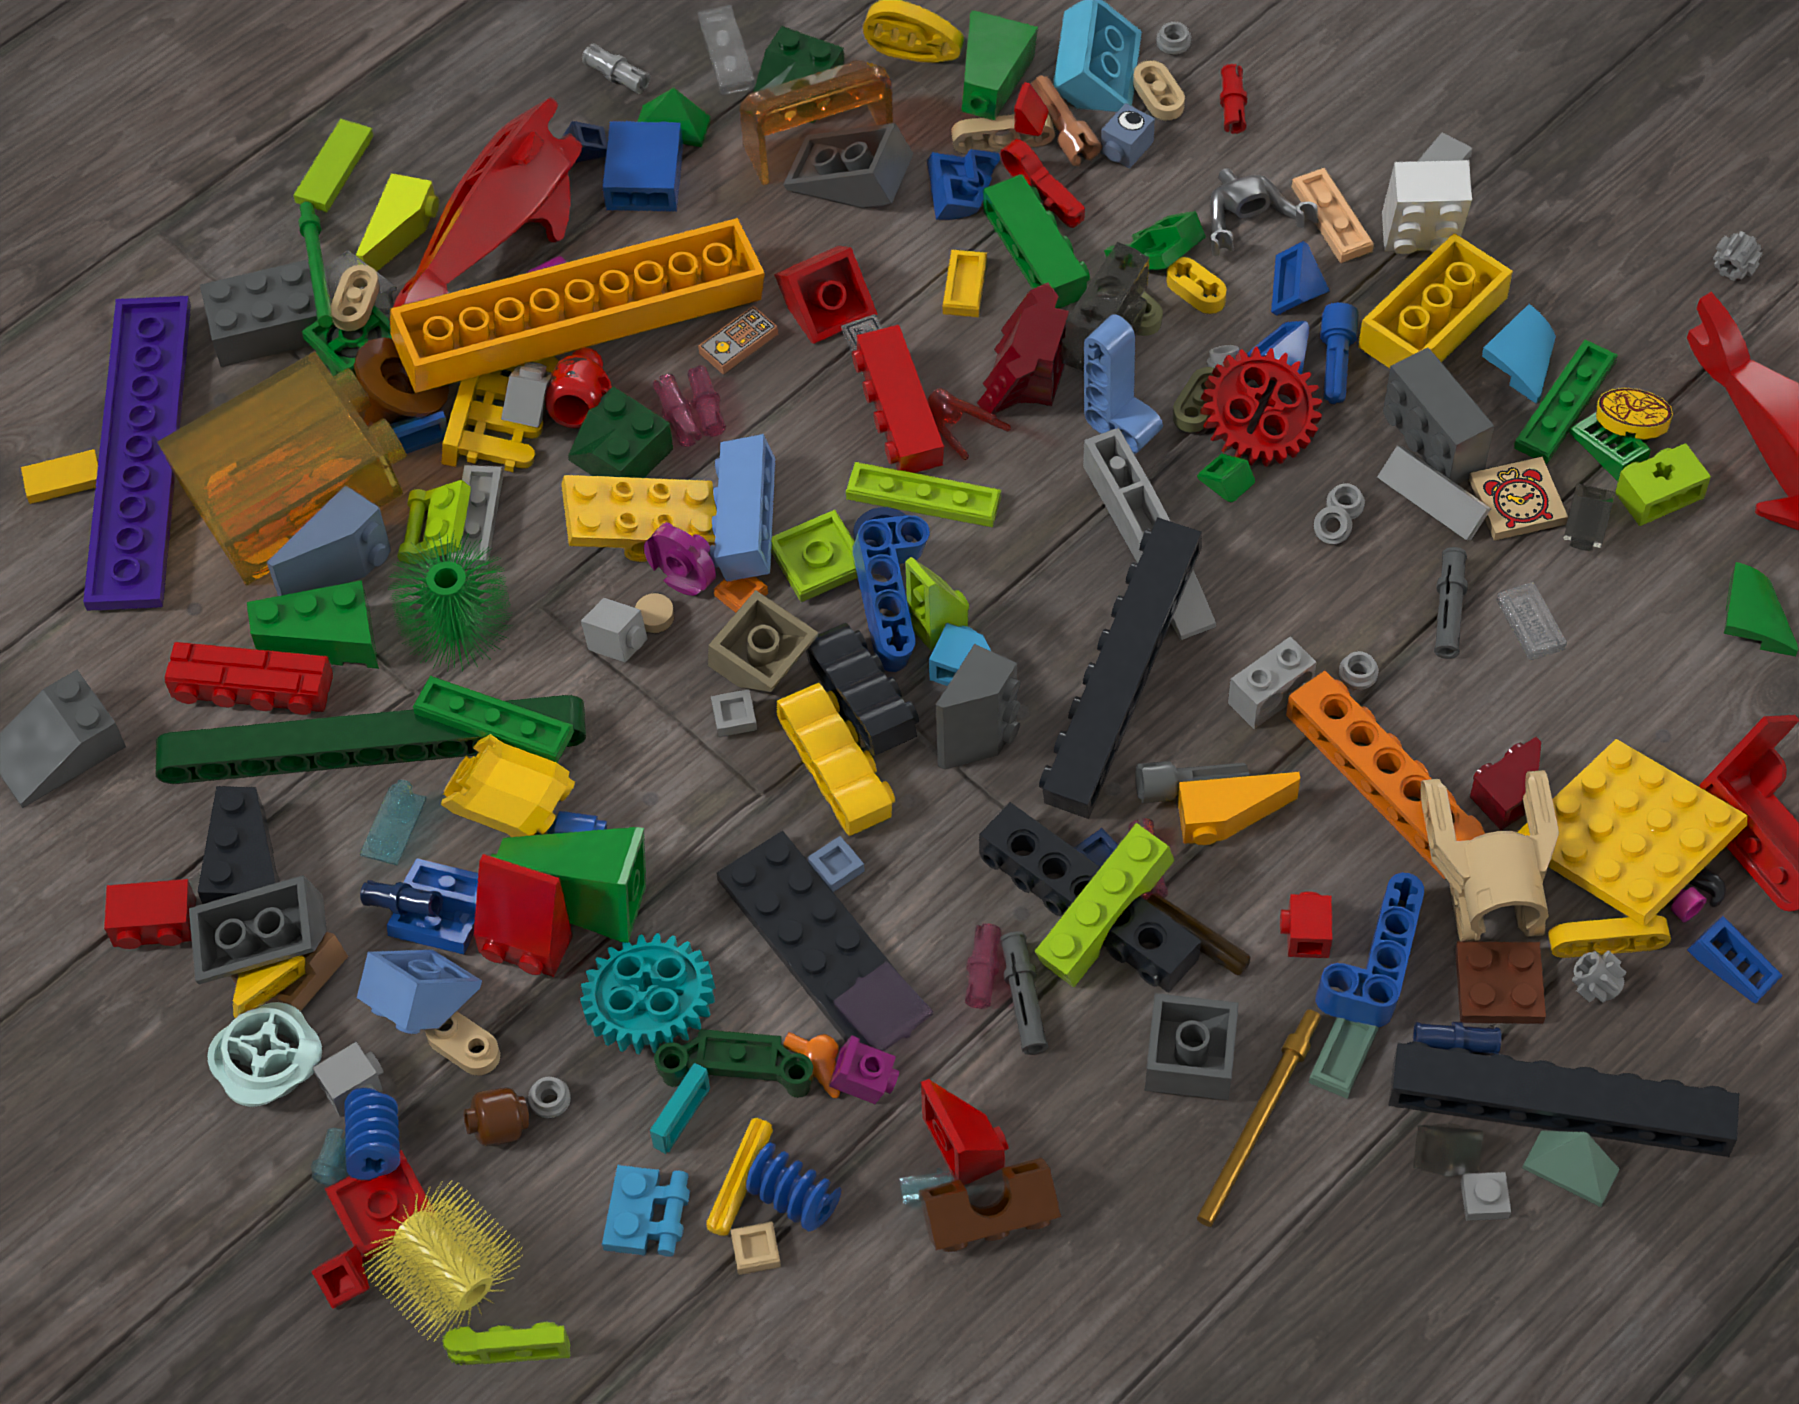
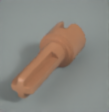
M1038 76L1031 85L1047 106L1052 122L1059 131L1057 139L1059 146L1074 166L1081 164L1079 152L1083 154L1086 160L1091 161L1101 151L1102 145L1087 122L1076 120L1050 79L1046 76Z

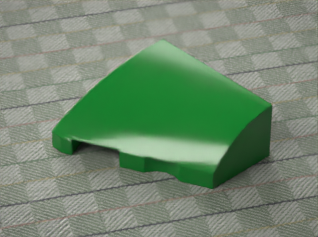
M1192 211L1169 215L1155 222L1152 226L1133 234L1132 238L1134 241L1130 244L1110 246L1104 252L1107 259L1124 266L1139 269H1166L1202 241L1206 235L1197 212Z
M1736 562L1729 583L1724 634L1761 641L1760 650L1796 657L1798 644L1771 581L1759 570Z

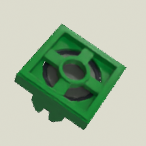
M375 305L368 322L360 329L354 331L341 330L335 326L334 322L330 327L324 328L318 324L317 320L302 330L304 340L316 350L317 357L324 369L327 370L329 368L332 377L336 378L341 375L347 382L351 379H357L354 362L358 350L366 342L382 337L392 338L390 320Z

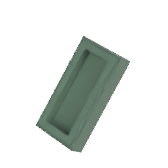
M1340 1017L1336 1018L1310 1075L1309 1083L1348 1099L1379 1027L1360 1022L1355 1023Z

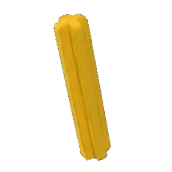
M753 1118L750 1121L706 1222L707 1229L710 1232L720 1236L729 1234L747 1192L746 1182L749 1170L756 1156L768 1144L773 1132L772 1124L759 1118Z

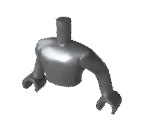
M1225 168L1220 171L1218 176L1223 185L1211 193L1212 254L1215 257L1220 255L1221 248H1226L1230 252L1234 251L1233 234L1226 230L1224 210L1234 212L1239 218H1249L1261 214L1271 205L1278 212L1295 219L1298 228L1305 227V220L1318 223V207L1315 203L1302 202L1295 206L1279 192L1269 179L1262 175H1248L1237 178L1230 169Z

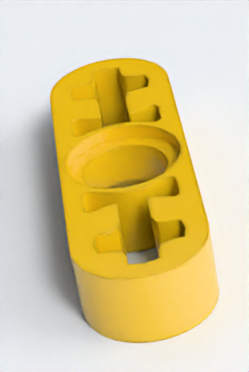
M1655 915L1645 926L1630 917L1563 923L1551 928L1548 932L1552 954L1559 958L1581 957L1593 951H1597L1600 955H1603L1606 951H1610L1612 954L1660 949L1671 941L1667 919L1659 915Z

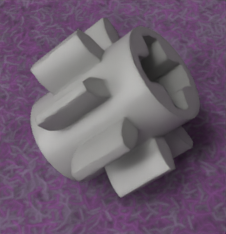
M1597 951L1584 954L1574 966L1575 976L1572 978V981L1578 986L1576 991L1588 1002H1591L1595 997L1601 1002L1615 998L1623 989V976L1626 975V971L1620 967L1621 961L1610 951H1606L1603 956Z

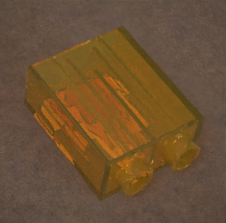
M315 351L157 441L180 486L246 586L270 572L267 561L345 485L379 508L403 495V491L392 468V465L407 457L397 435L384 418L370 426L365 424L359 413L371 407V403L350 368H346L332 376Z

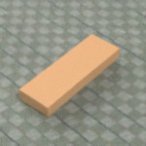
M1325 168L1292 179V189L1301 203L1313 202L1317 205L1318 223L1315 224L1340 263L1373 252V241Z

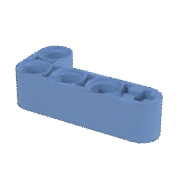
M1112 314L1084 342V414L1090 426L1101 434L1119 427L1132 452L1136 454L1162 429L1163 423L1160 416L1151 407L1134 397L1135 333L1131 325L1124 318Z

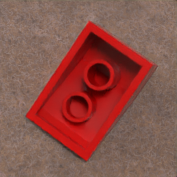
M482 854L479 860L474 937L479 953L494 963L505 961L518 965L523 971L532 975L543 973L554 977L573 937L560 879Z

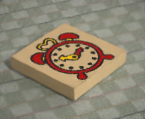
M1543 457L1470 473L1469 482L1476 498L1492 508L1485 520L1494 541L1567 524L1568 515Z

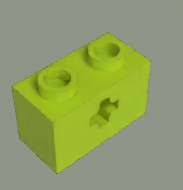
M1685 443L1673 449L1665 448L1653 458L1641 463L1633 462L1626 466L1620 473L1615 494L1637 524L1642 526L1704 499L1711 475Z

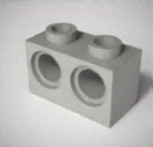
M1290 636L1231 678L1228 704L1255 729L1286 707L1289 695L1315 677L1317 662Z

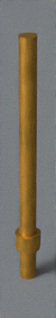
M1307 1009L1295 1033L1289 1034L1281 1048L1283 1055L1197 1216V1220L1201 1224L1212 1227L1297 1063L1303 1062L1310 1050L1311 1044L1309 1040L1321 1019V1015L1316 1011Z

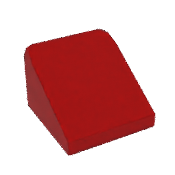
M1025 82L1022 84L1014 107V129L1017 133L1040 136L1049 114L1048 108L1032 85Z
M356 1245L323 1262L311 1271L332 1309L370 1289L366 1273L363 1274L365 1269L362 1266L363 1261Z

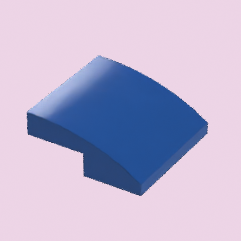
M416 858L403 883H408L415 889L440 892L443 897L442 910L436 917L411 912L405 915L393 913L387 923V934L390 937L464 955L474 935L478 873Z

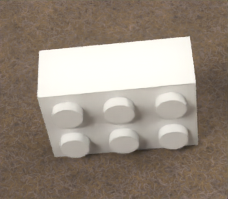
M1469 160L1394 163L1382 210L1385 251H1395L1398 254H1410L1414 251L1422 250L1434 252L1453 233L1461 237L1472 202Z

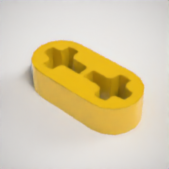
M1180 257L1167 268L1166 282L1168 287L1198 311L1214 314L1224 308L1227 294L1226 285L1199 263L1190 258Z

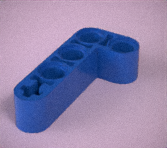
M915 515L865 521L860 526L853 545V557L873 651L880 658L884 670L888 672H897L906 667L915 647V635L899 564L905 563L910 557H913L915 560L921 557L930 535L928 524L922 518ZM902 536H912L917 542H908ZM865 540H874L880 546L872 547ZM880 574L887 579V581L879 582L875 580L872 575ZM888 609L895 614V617H886L880 610ZM894 635V638H893V640H892V641H893V645H889L890 642H891L892 636Z
M1399 873L1391 877L1388 882L1366 968L1363 969L1344 963H1334L1324 969L1316 992V1003L1322 1012L1355 1023L1360 1022L1377 1027L1385 1026L1390 1022L1400 996L1424 896L1423 883L1417 876L1410 873ZM1399 900L1405 901V908L1397 906ZM1390 931H1395V932H1398L1399 934H1394V933H1391ZM1380 964L1388 965V966H1390L1392 969L1385 968V967L1381 966ZM1331 987H1337L1341 989L1343 992H1337L1333 990ZM1372 998L1379 999L1384 1003H1377Z

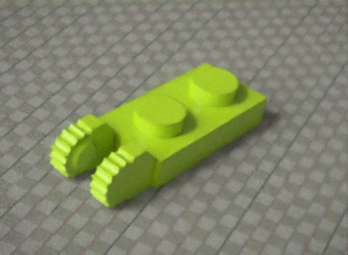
M541 1322L534 1324L532 1328L516 1330L510 1326H495L490 1328L488 1332L475 1333L468 1326L460 1327L459 1329L455 1327L446 1332V1335L443 1336L444 1340H442L449 1359L452 1363L455 1362L456 1365H462L463 1363L473 1365L570 1358V1340L565 1327L551 1322Z

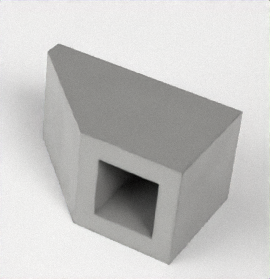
M525 362L524 366L518 365L509 376L501 420L539 427L546 409L545 395L552 372L546 371L547 366L535 362Z

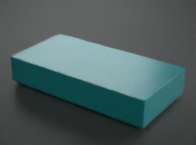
M694 1063L650 1129L653 1148L665 1154L669 1153L710 1090L706 1068Z

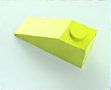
M391 173L356 253L358 265L370 266L377 272L426 231L430 219L436 217L439 209V198L435 196L432 181Z

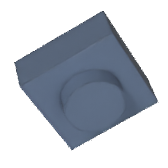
M841 836L808 856V862L832 892L865 872L864 863Z

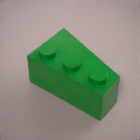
M362 580L246 602L250 633L257 650L328 656L331 665L343 666L344 662L364 663L367 668L379 669L370 608Z

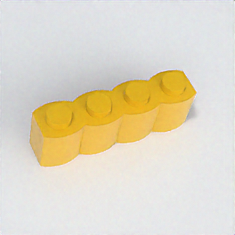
M818 682L777 700V716L787 736L795 745L803 763L813 775L824 798L831 805L840 825L847 835L851 836L891 818L892 804L895 803V796L887 781L881 782L876 776L877 768L870 752L867 750L863 752L857 745L858 735L853 724L849 720L844 722L838 714L840 706L832 691L826 692Z

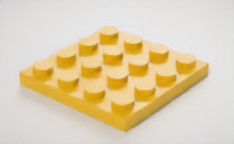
M1615 739L1552 799L1559 835L1548 867L1645 926L1747 826V815ZM1528 822L1517 833L1525 836L1530 835Z

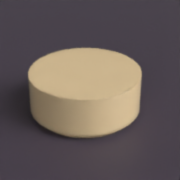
M652 593L643 596L636 603L635 608L641 610L646 632H662L673 623V604L668 597Z

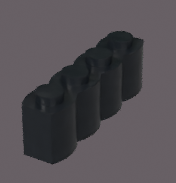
M845 622L818 634V637L806 650L807 659L817 677L825 684L827 690L834 693L843 713L853 724L855 730L858 731L868 750L876 756L916 738L915 724L919 723V716L911 701L904 702L896 680L893 677L887 678L876 653L871 655L868 652L867 643L859 630L853 631Z

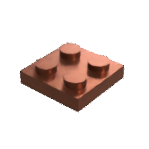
M1457 941L1455 956L1460 1022L1544 1024L1546 1010L1540 942Z

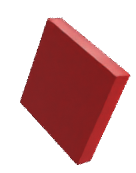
M402 1149L399 1151L400 1164L393 1172L371 1180H358L348 1176L325 1188L326 1194L353 1246L356 1245L358 1247L363 1263L374 1258L375 1256L373 1255L382 1252L393 1244L390 1243L372 1252L389 1243L386 1241L394 1240V1237L379 1242L375 1241L396 1234V1231L379 1230H398L402 1224L396 1220L404 1223L405 1219H408L405 1208L410 1217L415 1213L416 1196L418 1212L421 1210L426 1194ZM426 1198L422 1211L426 1209L428 1198Z

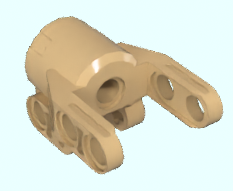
M1544 770L1526 773V793L1523 797L1530 832V835L1527 836L1513 831H1496L1480 835L1472 840L1456 841L1447 788L1441 783L1440 779L1422 780L1421 802L1431 858L1450 884L1451 900L1460 941H1479L1481 933H1486L1483 916L1492 910L1512 905L1515 907L1518 927L1524 932L1526 937L1543 936L1545 933V921L1549 916L1542 883L1554 852L1559 830L1549 781Z

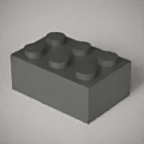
M307 260L200 284L212 342L221 367L311 346L304 340L302 330L318 320Z
M1429 347L1391 365L1383 413L1388 423L1396 426L1403 434L1408 447L1413 452H1417L1427 464L1456 484L1469 479L1471 472L1485 470L1494 425Z

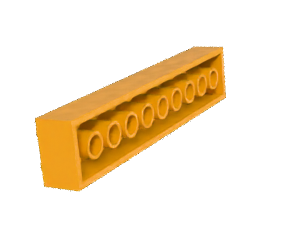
M736 218L391 308V337L415 393L525 364V362L544 359L579 348L759 301L762 299L765 272L739 219Z

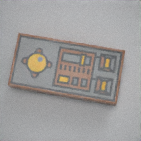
M752 306L698 346L699 354L724 375L777 336L778 327L756 307Z

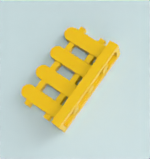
M554 356L532 362L547 366L546 371L552 372L559 361ZM517 366L506 368L503 370L513 372ZM503 370L461 381L442 444V464L456 467L460 455L467 456V462L476 464L478 458L504 464V470L514 472L515 467L524 469L534 463V449L530 445L522 443L523 437L531 439L539 437L543 430V421L539 427H533L501 420L503 407L493 405L494 399L505 401L509 377L502 375ZM477 395L484 396L483 402L476 401ZM468 425L476 426L475 431H467ZM491 429L513 434L512 441L484 435L485 430Z

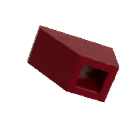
M1534 737L1524 745L1521 742L1515 744L1505 753L1504 758L1495 764L1487 763L1483 765L1473 776L1474 781L1470 798L1500 830H1503L1526 814L1523 797L1526 793V773L1529 771H1539L1541 741L1537 737Z

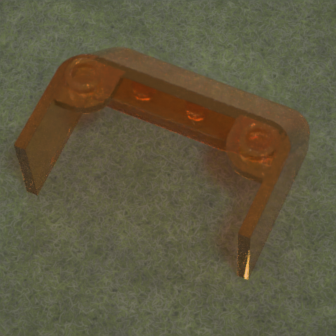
M865 60L852 61L810 76L750 93L740 105L743 146L762 185L769 183L765 136L865 104H867L877 125L893 123L892 82L886 70Z

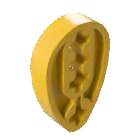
M880 0L874 3L869 8L863 25V34L867 42L880 53L894 58L918 62L954 60L959 57L964 43L963 34L947 20L927 9L902 0Z

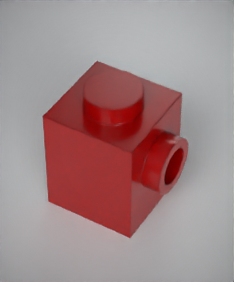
M1310 891L1290 894L1288 910L1281 909L1280 934H1287L1288 957L1329 958L1332 944V896L1320 895Z

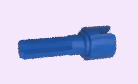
M1347 303L1329 304L1325 307L1324 313H1322L1320 338L1327 345L1324 399L1328 400L1330 404L1342 403L1346 399L1349 346L1357 341L1359 311L1356 307Z

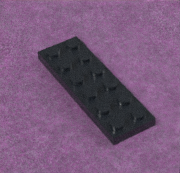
M783 830L716 872L718 882L846 1042L851 1036L859 1038L860 1043L873 1047L925 1012L924 1003Z

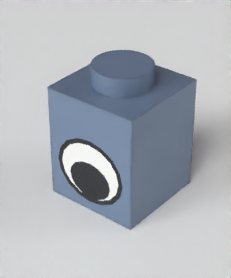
M1125 103L1101 130V154L1105 155L1109 160L1118 162L1130 169L1154 142L1155 118Z

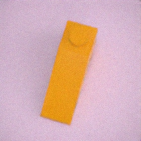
M1291 772L1179 782L1178 809L1183 843L1209 845L1216 841L1225 840L1298 799L1300 773Z

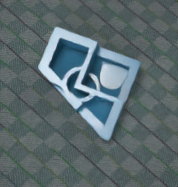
M1528 304L1483 347L1482 357L1511 376L1509 386L1537 403L1541 399L1556 335L1542 314Z

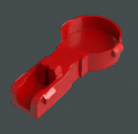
M1014 139L1000 151L1002 163L1012 178L1022 174L1030 186L1034 185L1039 192L1041 200L1044 202V209L1046 211L1050 210L1068 228H1075L1085 220V207L1049 173L1036 153L1024 141Z

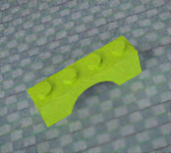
M1136 823L1035 950L1042 965L1074 988L1099 957L1104 939L1120 914L1138 896L1150 892L1174 862L1169 846Z

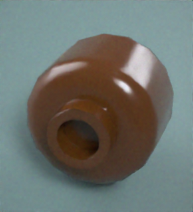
M508 1087L477 1092L472 1098L471 1108L464 1109L466 1131L468 1134L475 1133L478 1142L484 1146L517 1141L522 1135V1130L527 1129L529 1125L528 1109L522 1095L517 1096L516 1092Z

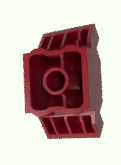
M1048 282L1030 290L1001 329L1004 336L994 348L997 357L993 370L982 383L987 390L977 402V405L987 418L1017 403L1053 405L1068 358L1070 316L1069 311L1055 308L1058 295Z

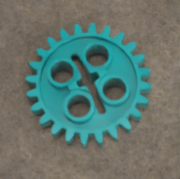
M656 933L652 942L646 943L644 936L641 934L638 936L636 945L632 946L630 942H622L623 950L617 951L612 947L607 948L610 956L608 960L600 957L595 959L598 970L586 971L589 982L581 984L584 996L580 998L587 1025L592 1026L596 1037L603 1035L605 1045L607 1046L617 1041L619 1050L624 1052L630 1044H634L636 1054H640L644 1045H650L653 1053H656L659 1043H674L673 1038L676 1036L686 1041L689 1040L687 1028L691 1027L700 1030L702 1026L699 1017H710L711 1015L708 1004L715 1003L713 990L716 987L708 961L704 962L700 950L692 952L690 942L688 941L678 947L676 936H671L666 943H662L660 934Z

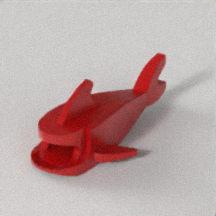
M552 97L508 122L485 146L451 195L416 274L405 284L397 296L393 308L448 294L446 285L492 252L525 223H541L546 229L548 240L552 243L559 242L564 238L571 202L568 172L577 160L582 144L571 133L558 139L549 131L548 123L558 108V103Z
M1710 292L1699 299L1696 309L1702 323L1689 330L1687 340L1700 365L1714 380L1726 388L1770 470L1788 495L1786 498L1759 502L1756 504L1755 513L1760 517L1799 530V383L1751 360L1746 342L1737 324L1723 304Z

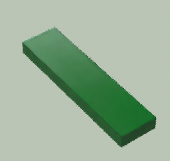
M1585 339L1515 440L1514 449L1532 458L1543 457L1545 464H1548L1569 433L1570 428L1576 423L1615 365L1618 355Z
M433 676L429 677L413 705L414 714L482 738L491 734L505 744L556 763L560 760L574 733L573 725Z

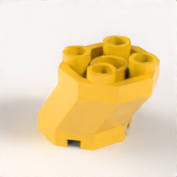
M491 734L480 739L473 747L479 753L476 757L473 756L472 758L466 756L461 761L444 789L443 795L446 798L442 799L441 805L456 815L499 830L511 837L532 836L536 832L542 835L546 833L556 818L553 810L558 801H564L575 785V781L569 778L570 771L554 761L505 744Z

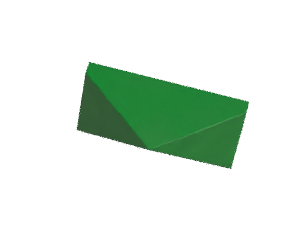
M673 87L643 105L637 122L681 123L683 144L702 147L711 117Z

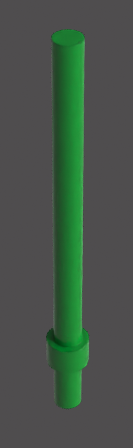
M306 201L300 205L299 230L305 238L318 324L321 327L327 328L332 325L333 317L319 240L321 224L319 217L315 214L314 205Z

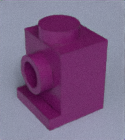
M851 1036L840 1050L829 1087L876 1104L885 1092L891 1094L899 1076V1070L893 1068L896 1056L860 1043L859 1038ZM866 1068L873 1070L876 1073L869 1072Z

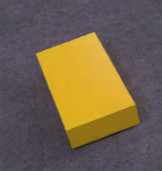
M951 250L943 300V314L979 317L987 266V253Z
M95 449L21 467L29 504L96 488L98 456Z

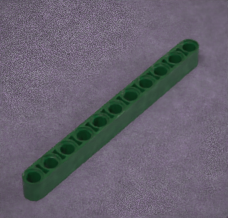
M560 695L505 701L573 725L574 733L566 747L577 746L586 739L584 701L578 696ZM413 709L169 732L160 735L156 739L155 774L156 778L163 783L183 784L477 756L479 752L473 747L482 737L416 715Z

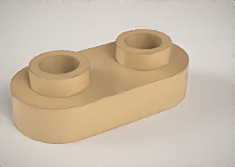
M1145 61L1137 65L1134 70L1133 86L1151 114L1160 120L1178 118L1184 111L1185 96L1166 66L1157 61Z
M355 265L348 268L342 274L331 303L333 322L339 329L354 331L362 328L368 322L380 290L377 272L372 267Z
M458 1011L444 1023L452 1025L450 1030L440 1031L439 1028L425 1029L430 1046L469 1074L485 1075L494 1070L500 1061V1050L494 1036ZM480 1045L484 1047L480 1053L471 1052L475 1046Z

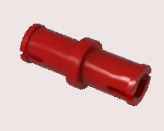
M1228 64L1222 67L1223 91L1219 95L1220 105L1224 108V130L1228 133L1231 124V134L1242 133L1247 128L1244 106H1246L1248 100L1247 93L1243 90V68L1239 65L1236 74V64Z

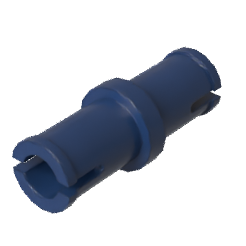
M367 880V883L363 884L360 891V900L364 906L387 908L392 913L399 915L411 912L436 917V915L440 914L443 906V897L440 892L415 889L410 884L403 882L391 885Z
M1454 1021L1452 1025L1415 1022L1413 1042H1422L1431 1048L1444 1050L1463 1048L1470 1052L1499 1054L1501 1030L1497 1027L1463 1026L1462 1022Z

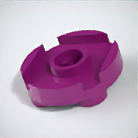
M665 522L661 524L644 544L645 556L652 569L655 571L660 567L667 575L663 581L682 594L698 595L701 590L704 591L716 578L715 567L708 554L710 552V545L700 535L695 534L691 536L687 532Z

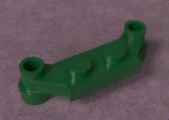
M700 1029L698 1037L683 1046L673 1042L663 1044L657 1049L654 1056L658 1074L662 1077L664 1083L670 1087H678L694 1063L706 1068L708 1075L778 1081L786 1088L788 1094L795 1098L806 1096L811 1089V1083L814 1079L811 1060L804 1054H791L782 1045V1036Z

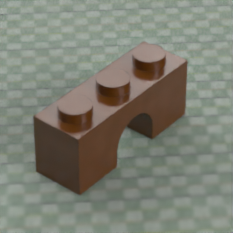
M1041 1157L1001 1168L1004 1180L1003 1193L995 1203L985 1207L975 1206L969 1202L967 1190L960 1179L918 1190L929 1238L935 1249L954 1252L967 1247L970 1241L981 1238L987 1241L1003 1239L1010 1234L1009 1231L1022 1227H1026L1028 1230L1040 1229L1050 1225V1220L1060 1218L1061 1214L1051 1170L1044 1159Z

